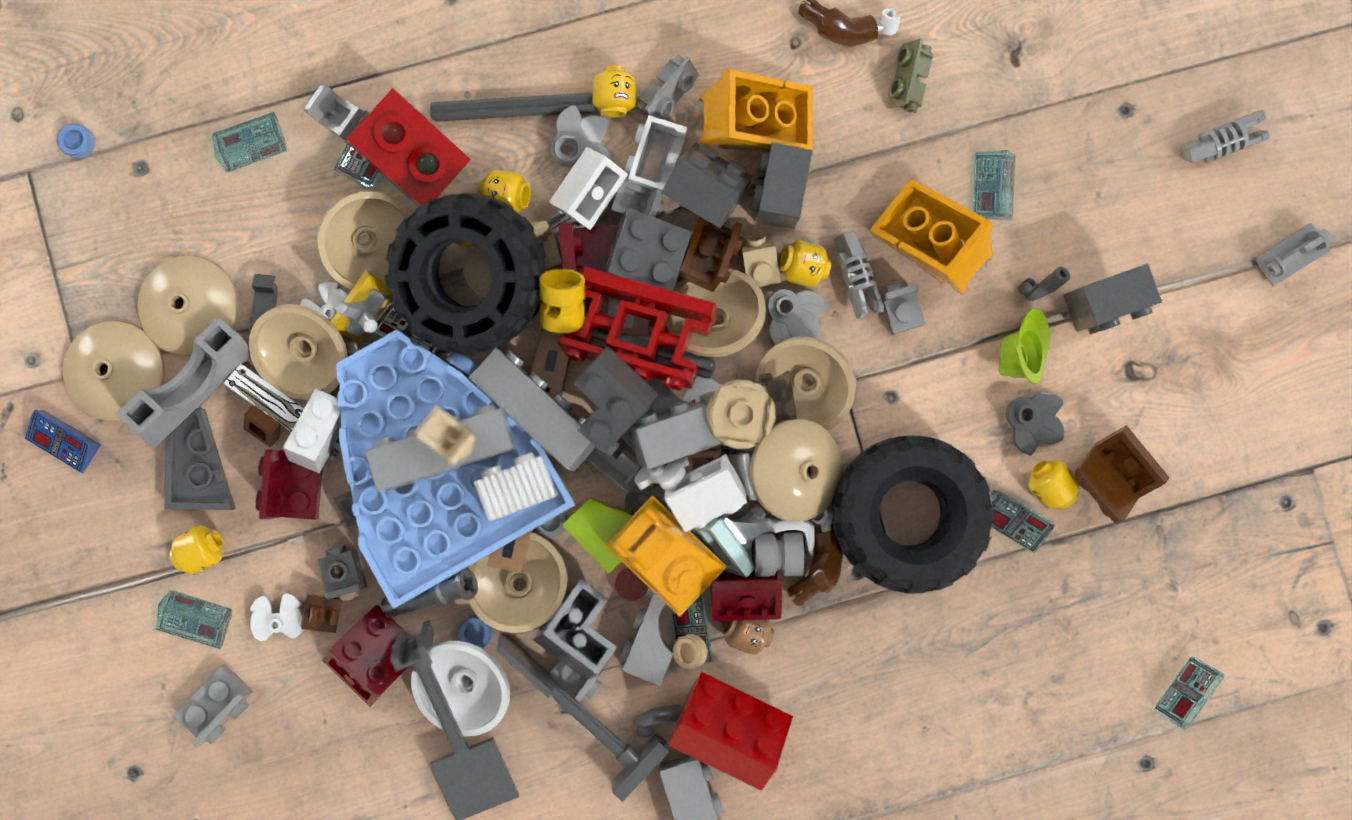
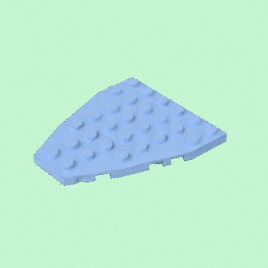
M398 330L389 333L336 364L337 380L340 387L338 407H340L341 411L339 441L347 484H350L353 498L352 510L358 525L360 536L358 537L359 548L393 609L576 505L545 449L508 414L506 415L517 450L387 492H377L365 451L375 448L374 442L388 437H394L395 442L408 438L407 432L418 428L436 405L452 417L461 415L462 420L474 417V410L494 405L496 410L500 407L464 374ZM532 452L535 458L539 456L544 457L558 496L489 522L474 483L482 479L481 472L499 465L502 471L514 467V459Z

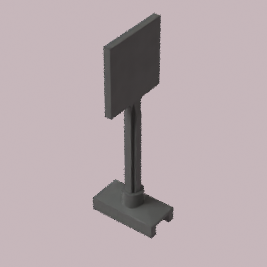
M428 620L423 622L421 633L408 639L404 630L397 633L391 661L396 671L411 666L413 671L418 673L453 749L452 754L431 761L430 767L455 820H463L519 797V793L494 737L472 746L467 745L431 667L430 652L434 629Z
M505 632L499 635L496 652L546 697L549 698L552 695L562 708L616 755V760L624 768L611 781L612 793L623 802L669 753V749L665 747L667 742L656 733L639 752L629 743L625 744L565 689L555 685L553 679L549 676V672Z

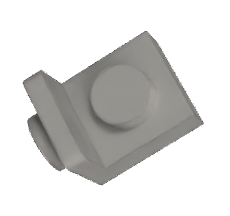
M903 281L887 287L888 293L882 295L881 299L892 335L926 324L916 294L919 291L917 284L908 286L907 281Z
M560 660L549 673L552 679L575 695L574 699L579 703L584 696L590 699L602 684L598 680L600 673L590 680H585Z

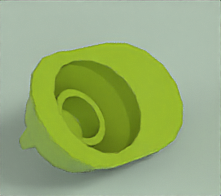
M1039 309L1028 311L1022 321L1020 330L1006 336L1001 341L998 368L1000 375L1026 378L1031 384H1038L1041 381L1044 363L1050 346V329L1044 313Z

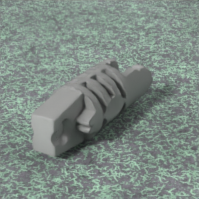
M1260 110L1199 134V140L1181 147L1183 159L1192 163L1203 159L1205 163L1269 139L1270 135L1267 130L1255 131L1252 134H1248L1246 128L1266 120L1265 112Z
M854 231L841 234L835 239L838 252L836 257L839 268H841L845 286L848 287L847 292L857 319L866 317L868 313L866 300L872 313L884 312V305L876 281L873 280L874 275L870 263L867 262L868 257L864 248L860 246Z

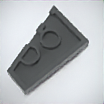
M196 408L166 437L164 509H236L208 416L203 408Z

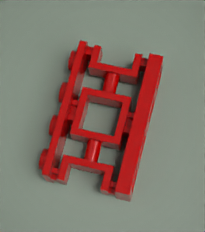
M584 267L582 275L585 280V298L583 302L590 303V307L582 330L564 333V336H560L558 344L562 351L565 352V356L577 362H584L585 359L594 361L604 348L590 345L589 343L595 326L610 330L605 343L606 346L644 381H649L651 377L663 381L662 384L674 390L681 391L683 387L692 389L693 379L697 373L698 366L696 362L683 358L692 332L709 337L710 327L714 325L717 316L715 303ZM602 295L620 300L615 317L600 313L604 303ZM627 314L656 322L647 348L619 341ZM667 314L685 318L680 336L664 332L668 321ZM659 345L675 349L671 361L673 368L654 363Z

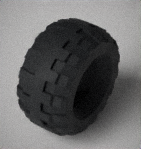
M463 193L446 195L419 206L396 229L398 233L394 242L389 244L386 260L389 262V271L385 275L386 288L392 292L395 301L392 306L398 317L406 320L410 325L409 331L420 340L425 339L434 344V348L447 352L479 353L496 348L515 338L528 327V324L538 314L540 303L542 302L540 299L539 278L546 272L545 257L547 256L543 243L539 242L533 231L535 228L526 217H522L517 213L513 206L502 200L481 194ZM464 241L473 244L484 254L490 265L492 275L490 291L484 301L474 306H464L454 301L445 292L440 282L439 262L445 249L455 242Z
M920 435L898 436L885 439L861 452L843 472L832 503V523L835 536L850 564L875 584L892 591L908 594L940 591L954 585L953 583L964 575L967 576L977 566L976 562L983 551L986 552L991 537H989L991 525L994 522V506L991 504L990 488L985 477L976 468V464L965 453H962L951 444L936 438ZM914 481L927 486L935 493L940 505L938 526L932 536L921 544L902 545L896 543L886 535L880 524L879 508L884 495L893 486L902 482Z

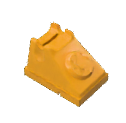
M728 69L722 72L720 80L699 96V101L704 102V132L699 139V144H707L709 146L718 144L719 148L769 151L773 142L813 150V86Z
M911 178L869 230L873 237L896 250L943 284L947 282L960 294L966 293L969 281L987 259L992 260L993 258L990 232L994 227L990 220Z
M653 495L605 545L679 617L727 567L690 530L684 532L676 517Z

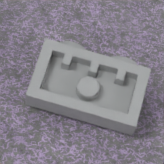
M224 664L213 673L174 717L196 737L192 742L193 745L199 747L205 742L211 745L226 730L222 725L230 716L236 719L249 706V703L245 700L253 691Z

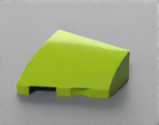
M591 497L562 526L609 574L622 561L605 545L633 515H630L627 510L621 508L614 509L607 506L605 502Z

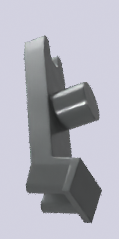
M254 274L252 287L255 292L253 311L250 317L251 329L261 315L276 307L277 286L274 282L275 276Z

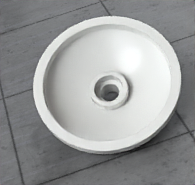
M445 641L432 646L430 652L431 667L462 735L476 736L493 729L504 717L510 702L509 682L500 664L488 652L471 643ZM413 671L411 688L418 708L431 723L443 730L418 673Z

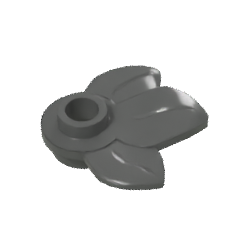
M1039 392L1032 398H1016L1007 406L1006 419L1011 427L1014 428L1013 441L1021 452L1031 456L1035 452L1038 442L1056 444L1063 440L1064 427L1060 419L1055 416L1064 403L1059 396L1049 392ZM1026 409V418L1023 420L1022 411Z

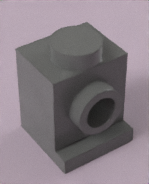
M345 545L325 550L327 557L318 559L326 588V599L367 588L357 549L347 551ZM336 565L341 566L344 570L341 578L336 576L334 568Z

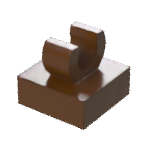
M252 405L244 414L243 429L271 448L279 439L280 427L282 425Z
M306 593L301 629L336 633L342 599L340 597L326 599V596Z

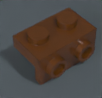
M699 217L688 243L678 277L711 292H714L721 282L726 284L734 265L729 263L731 256L737 255L743 242V237L739 236L743 224L736 221L731 229L725 226L719 228L704 218Z

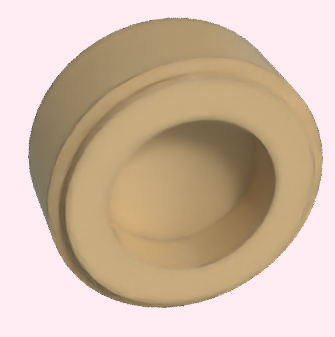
M687 634L678 638L672 648L675 662L685 670L695 669L703 665L707 659V646L703 639L695 634Z

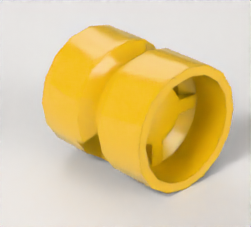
M555 269L543 273L539 278L540 299L542 300L540 303V325L544 329L555 333H570L582 328L585 317L583 302L585 298L584 276L579 272L569 269Z

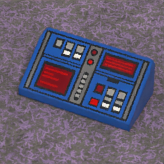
M34 410L25 436L26 440L80 473L85 472L101 446L98 442L45 410Z

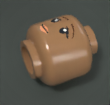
M771 620L723 621L722 635L725 636L728 646L755 655L764 647L770 646L774 638V629L771 628Z

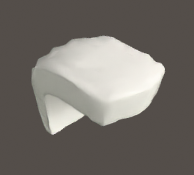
M775 516L769 517L774 524V529L769 532L778 533L787 530H800L803 534V543L807 555H814L815 531L813 524L809 520L793 522L782 520Z

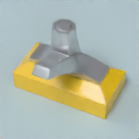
M368 270L364 271L330 321L340 334L360 343L367 332L372 333L377 329L378 323L376 319L393 296L391 290L386 288V280Z

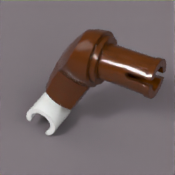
M803 0L798 9L801 17L817 27L818 34L821 37L847 47H854L878 39L879 31L885 35H894L899 28L901 17H895L897 11L893 8L884 9L878 22L871 15L850 18L839 9H828L816 0Z
M830 507L824 510V516L821 513L811 519L812 522L821 525L822 532L815 533L816 556L810 565L809 575L787 589L789 597L802 591V594L792 600L797 606L803 605L804 602L819 592L829 593L839 581L843 554L835 532L831 528L833 525V509Z

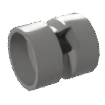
M765 532L756 537L753 541L755 577H770L775 575L777 570H780L784 577L803 576L804 543L802 532H783L779 539H776L775 535L770 534V532Z

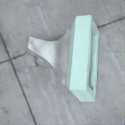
M756 506L739 520H728L718 516L712 519L705 527L695 530L710 550L727 565L725 568L727 572L747 578L755 569L750 557L752 555V542L759 535L773 530L774 524L770 518H765V512Z

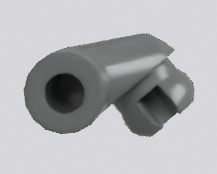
M1058 267L1038 284L1032 278H1027L1019 286V292L1025 296V300L1035 301L1059 289L1069 281L1070 274L1066 268Z
M681 705L655 707L638 715L634 722V726H637L636 734L639 737H650L655 732L653 725L677 722L682 710Z

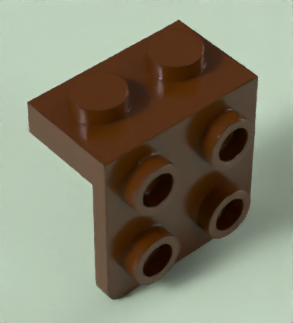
M1127 425L1095 443L1075 470V476L1080 486L1090 493L1099 504L1102 513L1115 524H1120L1126 519L1140 497L1166 484L1170 478Z

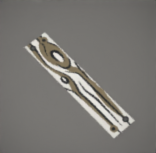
M241 363L223 383L291 432L304 410L303 407ZM339 437L328 456L331 461L341 451Z

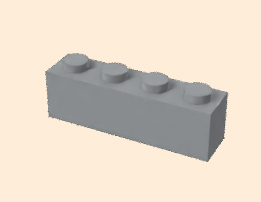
M494 348L468 379L501 409L505 410L506 414L567 470L575 471L596 448L578 431L586 418L582 416L578 420L569 412L573 406L559 394L553 397L545 390L548 386L545 380L534 371L530 375L521 368L524 362L514 352L508 349L504 353Z
M715 391L701 395V401L690 405L687 401L673 404L668 407L669 412L657 416L656 412L642 415L637 420V423H634L628 429L638 464L646 469H651L722 444L712 435L707 424L706 409L710 397Z
M488 405L474 410V417L462 420L461 415L453 417L468 428L476 437L473 442V450L468 457L462 461L458 460L454 466L448 463L441 454L416 437L413 433L416 429L407 432L408 438L396 442L394 437L374 442L375 448L365 451L377 492H387L517 450L505 410L501 408L495 410L494 405Z
M689 755L660 764L659 772L674 820H720L718 814L723 813V808L718 793L711 794L707 782L713 780L709 765Z

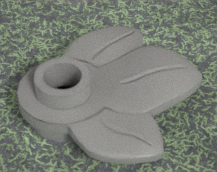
M571 105L563 110L556 121L557 135L552 139L550 145L553 158L560 164L572 165L577 162L583 151L588 147L611 159L612 154L600 144L607 131L608 119L596 115L581 118V114L575 105ZM566 141L570 142L573 146L572 152L568 155L561 152V145Z
M779 289L773 292L767 301V311L771 317L768 327L770 339L775 345L792 337L819 339L820 326L815 316L827 308L826 301L820 295L810 290L794 293L791 290ZM783 300H787L789 303V308L786 312L780 310V304Z

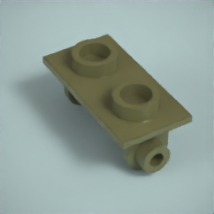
M922 38L902 44V48L898 52L896 59L898 66L895 79L889 88L890 100L888 108L890 109L905 105V111L916 113L918 107L922 106L926 84L917 81L916 78L917 76L923 79L928 78L933 59L932 47L922 44Z

